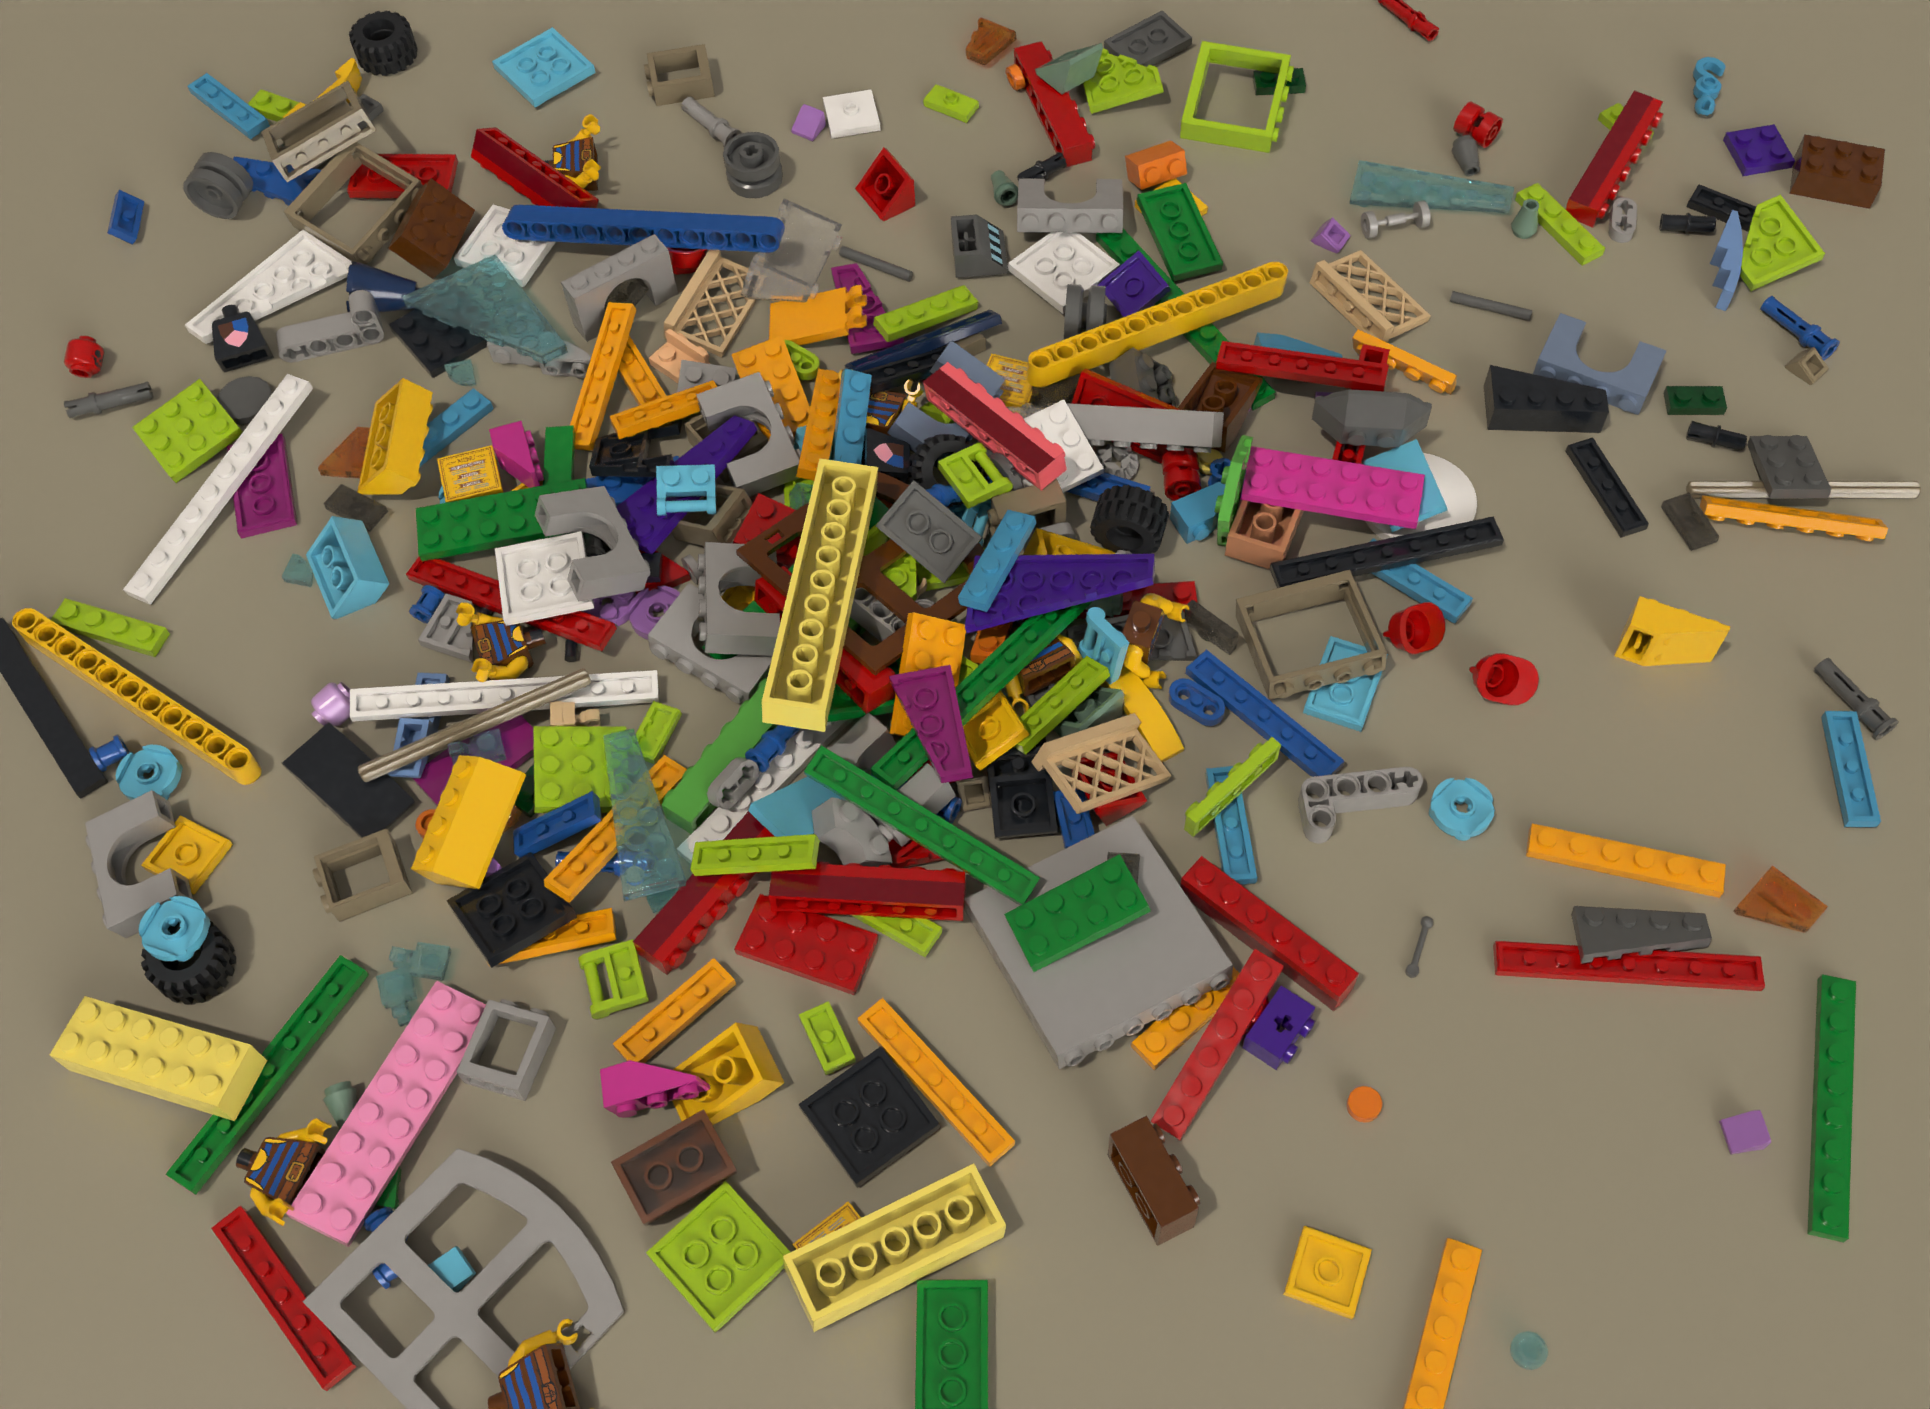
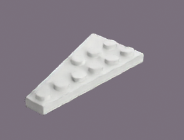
M302 230L185 324V327L189 333L203 343H210L213 341L212 323L215 320L224 318L222 313L223 307L236 305L240 313L250 312L254 321L346 278L352 261L305 230Z

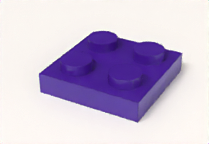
M1775 124L1726 132L1723 141L1742 176L1792 168L1795 162Z
M1139 250L1098 284V286H1106L1105 295L1123 317L1150 308L1172 290Z

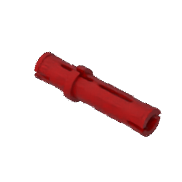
M1378 0L1379 4L1404 21L1411 31H1416L1427 41H1432L1438 35L1439 28L1429 22L1421 11L1417 12L1403 0Z

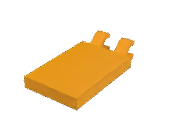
M855 285L849 291H847L846 287L770 303L769 340L782 335L784 340L792 341L800 346L849 335L850 328L867 326V316L862 315V307L867 305L866 294L862 295V286Z

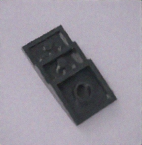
M329 722L282 762V765L325 807H328L360 838L389 828L415 804V800L388 774L369 782H364L360 777L358 767L372 759Z
M1046 737L1026 755L1012 747L987 766L995 839L1058 832L1052 778L1046 769L1038 772L1032 764V760L1043 743H1046Z

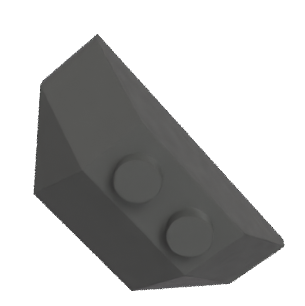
M1344 390L1327 396H1317L1313 407L1312 420L1340 444H1351L1354 446L1369 445L1384 448L1399 447L1427 426L1432 404L1423 402L1420 398L1409 393Z

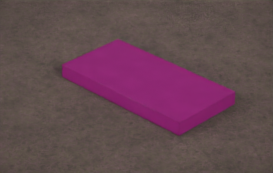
M282 433L276 437L233 494L237 532L241 539L297 525L286 442ZM233 445L227 446V451H229Z
M522 715L451 745L425 765L421 778L412 779L430 800L438 806L440 796L446 787L453 765L456 763L459 755L482 757L516 769L533 756V727Z

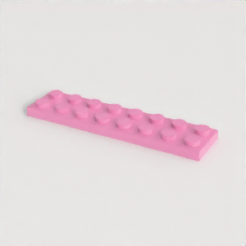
M439 981L434 983L291 1206L294 1207V1210L288 1209L286 1212L288 1217L350 1247L363 1226L365 1219L373 1210L457 1075L456 1071L486 1004Z

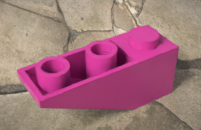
M522 421L489 429L492 445L500 467L529 488L540 486L539 482L543 481L544 477L540 464H538L540 462L536 449L533 447L535 443L531 431H525Z
M631 1060L600 1069L603 1107L621 1118L632 1117L637 1114L638 1110L645 1108L658 1109L665 1107L669 1101L676 1099H693L698 1097L700 1092L710 1090V1084L696 1075Z

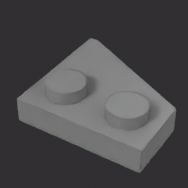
M446 593L418 641L423 647L472 662L474 638L470 627L473 624L470 622L467 626H460L456 620L459 615L456 613V609L462 602L469 603L472 606L473 603L472 601Z

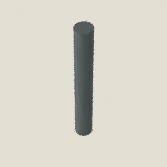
M845 246L840 248L839 255L906 281L912 279L913 272Z
M1452 291L1450 302L1528 321L1532 314L1530 309Z

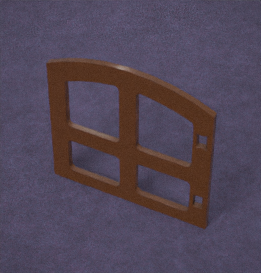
M878 472L876 497L894 504L909 485ZM809 502L736 550L737 556L785 598L787 597L791 576L768 556L796 537L801 536ZM777 533L782 537L773 544L767 541ZM891 539L868 555L863 556L856 589L864 588L902 620L905 625L875 646L869 645L848 627L843 646L848 653L874 675L880 673L902 656L908 613L915 612L951 621L967 609L966 606L960 605L958 596L967 580L932 606L923 608L881 572L907 554L906 551ZM980 543L962 562L969 576L973 571L975 556H982L984 552Z

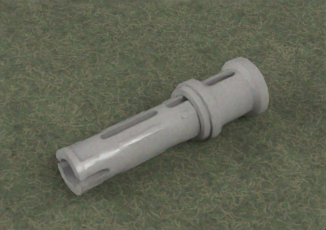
M687 97L682 102V105H684L681 106L682 110L709 130L710 136L715 140H720L724 147L729 140L742 134L737 128L729 126V122L726 119L717 118L694 98Z

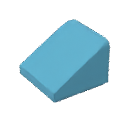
M455 1246L428 1265L454 1292H459L476 1274L458 1246Z

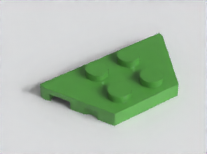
M1241 435L1230 466H1225L1223 470L1221 484L1226 485L1224 494L1217 497L1214 511L1219 513L1217 526L1218 545L1226 546L1227 537L1236 516L1253 437Z

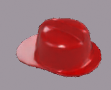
M666 247L669 251L673 273L676 275L696 272L707 252V249Z
M1432 602L1420 603L1392 615L1389 620L1388 630L1383 632V636L1390 638L1392 645L1397 649L1405 650L1409 654H1418L1431 650L1440 644L1445 633V619L1437 605Z
M1495 653L1481 658L1475 666L1469 668V671L1473 673V683L1482 697L1491 701L1507 705H1520L1527 702L1538 688L1539 676L1537 669L1532 662L1524 658L1504 653Z

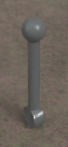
M1429 916L1421 919L1422 929L1413 959L1405 970L1406 975L1410 978H1415L1419 973L1417 965L1428 929L1433 926V919Z

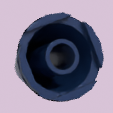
M351 262L352 265L349 266L346 292H349V295L357 290L370 292L380 313L415 309L417 303H422L423 291L422 288L418 287L416 281L360 262ZM346 301L347 312H350L349 301Z

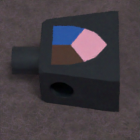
M227 305L222 308L224 318L213 321L212 334L214 357L223 372L274 358L250 312L240 313L236 305Z
M867 428L864 435L861 465L878 467V472L905 483L908 476L912 477V473L908 472V466H912L910 445L903 440Z

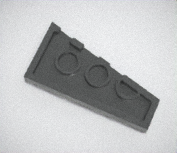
M1182 610L1181 617L1182 619H1185V615ZM1165 614L1150 660L1194 661L1197 655L1187 622L1169 619ZM1128 615L1106 620L1117 631L1122 633ZM1088 623L1066 628L1067 637L1073 640L1077 649L1080 641L1084 639Z
M1574 906L1571 914L1581 963L1592 962L1593 958L1606 956L1607 960L1621 958L1622 954L1638 952L1639 956L1652 954L1655 949L1665 948L1671 952L1708 947L1712 939L1705 913Z

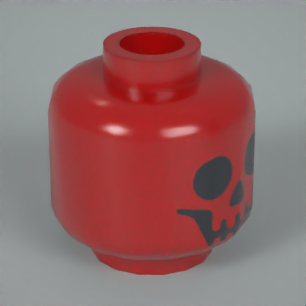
M80 336L79 339H72L68 342L64 364L71 374L82 378H90L92 375L100 372L105 352L102 346L96 343V339L89 336Z

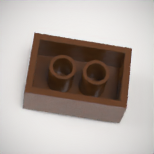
M1804 134L1794 156L1795 162L1792 169L1789 194L1870 209L1882 186L1885 149Z
M430 179L417 191L388 249L434 279L448 266L475 209L436 181Z
M704 1109L611 1161L645 1226L737 1173Z
M1145 1116L1110 1134L1107 1155L1156 1245L1159 1246L1194 1228L1199 1210L1197 1205L1200 1204V1199L1193 1186H1186L1180 1175L1183 1173L1177 1157L1174 1154L1169 1155L1163 1143L1166 1141L1160 1127L1156 1123L1152 1125L1149 1118Z

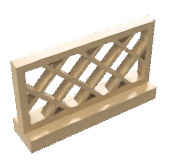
M709 250L664 321V339H666L665 331L671 329L677 334H683L695 346H701L706 351L723 357L766 286L768 276L721 257V250ZM724 267L733 271L735 276L721 278L719 272ZM752 279L759 283L755 287L746 289L743 281ZM738 282L741 290L728 293L725 285ZM715 287L721 288L723 292L722 295L714 297L709 296V289ZM744 297L746 304L734 308L731 300ZM726 301L729 309L716 312L713 304ZM709 305L711 314L698 316L697 308ZM733 316L735 323L723 327L720 318ZM715 320L718 328L704 331L702 323ZM697 324L700 333L691 335L684 332V329ZM721 335L723 343L719 347L710 343L708 338Z
M1361 250L1329 264L1322 260L1315 265L1310 284L1355 328L1388 343L1389 339L1428 322L1431 317L1428 312ZM1359 261L1365 268L1352 266V263ZM1337 271L1346 273V277L1341 276ZM1351 274L1363 276L1365 277L1364 281L1352 279L1350 278ZM1369 278L1377 279L1383 285L1371 283ZM1355 288L1364 289L1363 294L1359 293ZM1368 290L1382 293V298L1368 295ZM1387 294L1396 296L1400 301L1386 299ZM1371 304L1381 306V310H1377ZM1385 308L1398 309L1399 314L1386 312ZM1404 311L1412 312L1417 317L1405 316ZM1389 321L1398 322L1399 324L1394 327Z
M1135 713L1043 743L1032 760V764L1038 772L1046 769L1077 814L1167 782L1172 776L1137 730L1141 721ZM1133 741L1139 749V753L1125 748L1126 742ZM1107 749L1118 754L1117 761L1104 756L1103 751ZM1085 757L1095 761V768L1081 764V758ZM1126 757L1138 762L1137 769L1124 764L1123 758ZM1101 764L1114 769L1115 776L1113 777L1101 772ZM1062 765L1072 769V777L1061 773L1057 766ZM1143 765L1153 768L1157 775L1153 776L1143 772ZM1078 772L1092 777V785L1078 780ZM1121 772L1134 777L1135 783L1131 784L1121 780ZM1102 781L1112 785V792L1098 788V782ZM1075 789L1090 794L1089 800L1082 802Z

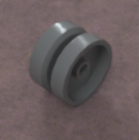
M746 132L728 141L724 147L723 159L726 167L727 181L733 192L745 198H761L772 194L779 188L782 183L783 172L780 163L779 147L772 137L760 132Z
M215 152L203 153L183 183V190L187 198L196 207L213 217L221 219L235 217L242 207L243 201L253 189L252 178L242 165L226 155Z
M1067 285L1064 339L1080 334L1082 329L1088 331L1106 324V286L1092 285L1089 289L1088 302H1083L1084 289L1082 285Z

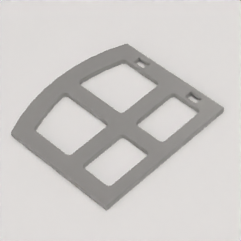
M458 1148L303 1301L407 1409H441L416 1384L415 1378L452 1338H460L497 1376L508 1367V1361L514 1354V1351L480 1318L479 1311L546 1242H551L563 1257L576 1278L588 1304L587 1312L564 1335L569 1337L582 1326L589 1332H592L576 1350L571 1345H563L569 1369L584 1356L624 1313L613 1281L598 1253L581 1229L560 1206L539 1188L515 1172L487 1158ZM465 1184L508 1205L526 1217L527 1224L461 1292H454L407 1245L406 1239L459 1185ZM380 1264H386L434 1312L433 1321L396 1358H391L342 1308L344 1299Z

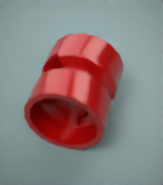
M1470 101L1457 116L1453 130L1462 136H1472L1478 145L1487 148L1498 135L1502 127L1503 118L1490 111L1485 113V108Z
M1184 448V451L1169 450L1162 457V470L1164 475V491L1167 498L1176 501L1201 490L1198 454L1190 448Z

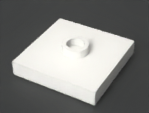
M871 89L823 97L831 139L881 131Z

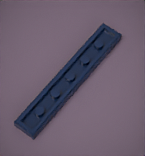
M987 310L854 360L844 366L846 369L861 372L929 352L949 344L951 340L955 342L1002 324L1001 316L992 310Z

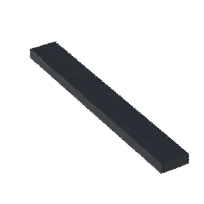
M1493 516L1273 562L1270 564V571L1276 587L1280 588L1350 570L1354 577L1501 546L1504 538Z
M3 617L0 618V673L74 792L81 799L108 783V781L95 764L90 752L12 629Z

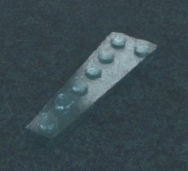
M1359 160L1349 204L1361 207L1413 208L1415 202L1425 200L1429 209L1509 213L1514 187Z
M634 728L603 735L623 900L628 901L686 886V877Z

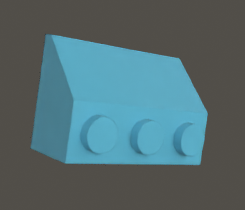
M332 516L306 556L331 618L338 619L375 604L387 589L389 581L363 521Z

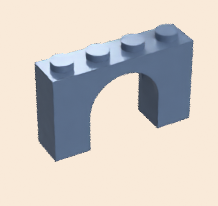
M1560 313L1538 358L1533 374L1605 389L1609 405L1639 415L1667 350L1640 341L1632 360L1622 370L1616 372L1594 370L1580 360L1576 351L1586 322Z
M952 340L930 370L931 373H934L949 362L956 369L961 368L974 383L978 382L983 385L987 393L992 397L1000 398L1003 393L1000 387L1005 378ZM910 402L907 403L887 432L894 438L908 442L910 449L915 453L917 452L915 448L918 444H923L926 438L934 437L935 435L954 434L965 437L966 441H971L973 438L971 434L957 423L945 424L938 422ZM943 453L936 459L934 467L938 469V461L952 454Z

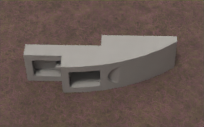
M518 330L516 338L489 336L487 342L493 362L525 364L529 366L539 365L543 374L551 376L584 378L591 359L588 353L572 343L533 331Z

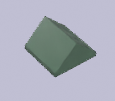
M1102 43L1066 52L1036 68L1035 72L1059 93L1064 94L1095 76L1103 50Z
M1098 687L1063 719L1053 731L1060 737H1064L1122 717L1124 693L1121 689Z

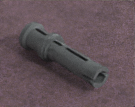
M1829 657L1821 661L1814 668V672L1854 711H1857L1859 721L1861 720L1873 732L1872 736L1876 740L1881 739L1897 726L1899 721L1896 718H1890L1879 707L1880 702L1877 699L1868 698Z

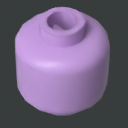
M342 682L339 684L328 683L311 700V704L315 709L312 712L313 717L323 726L328 722L336 727L342 725L350 717V688Z

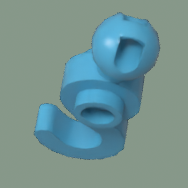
M1705 57L1698 60L1693 71V77L1696 80L1693 94L1698 98L1694 109L1698 115L1708 116L1712 114L1716 106L1714 100L1718 97L1721 90L1720 81L1705 71L1710 70L1717 76L1723 75L1726 68L1725 64L1713 57Z

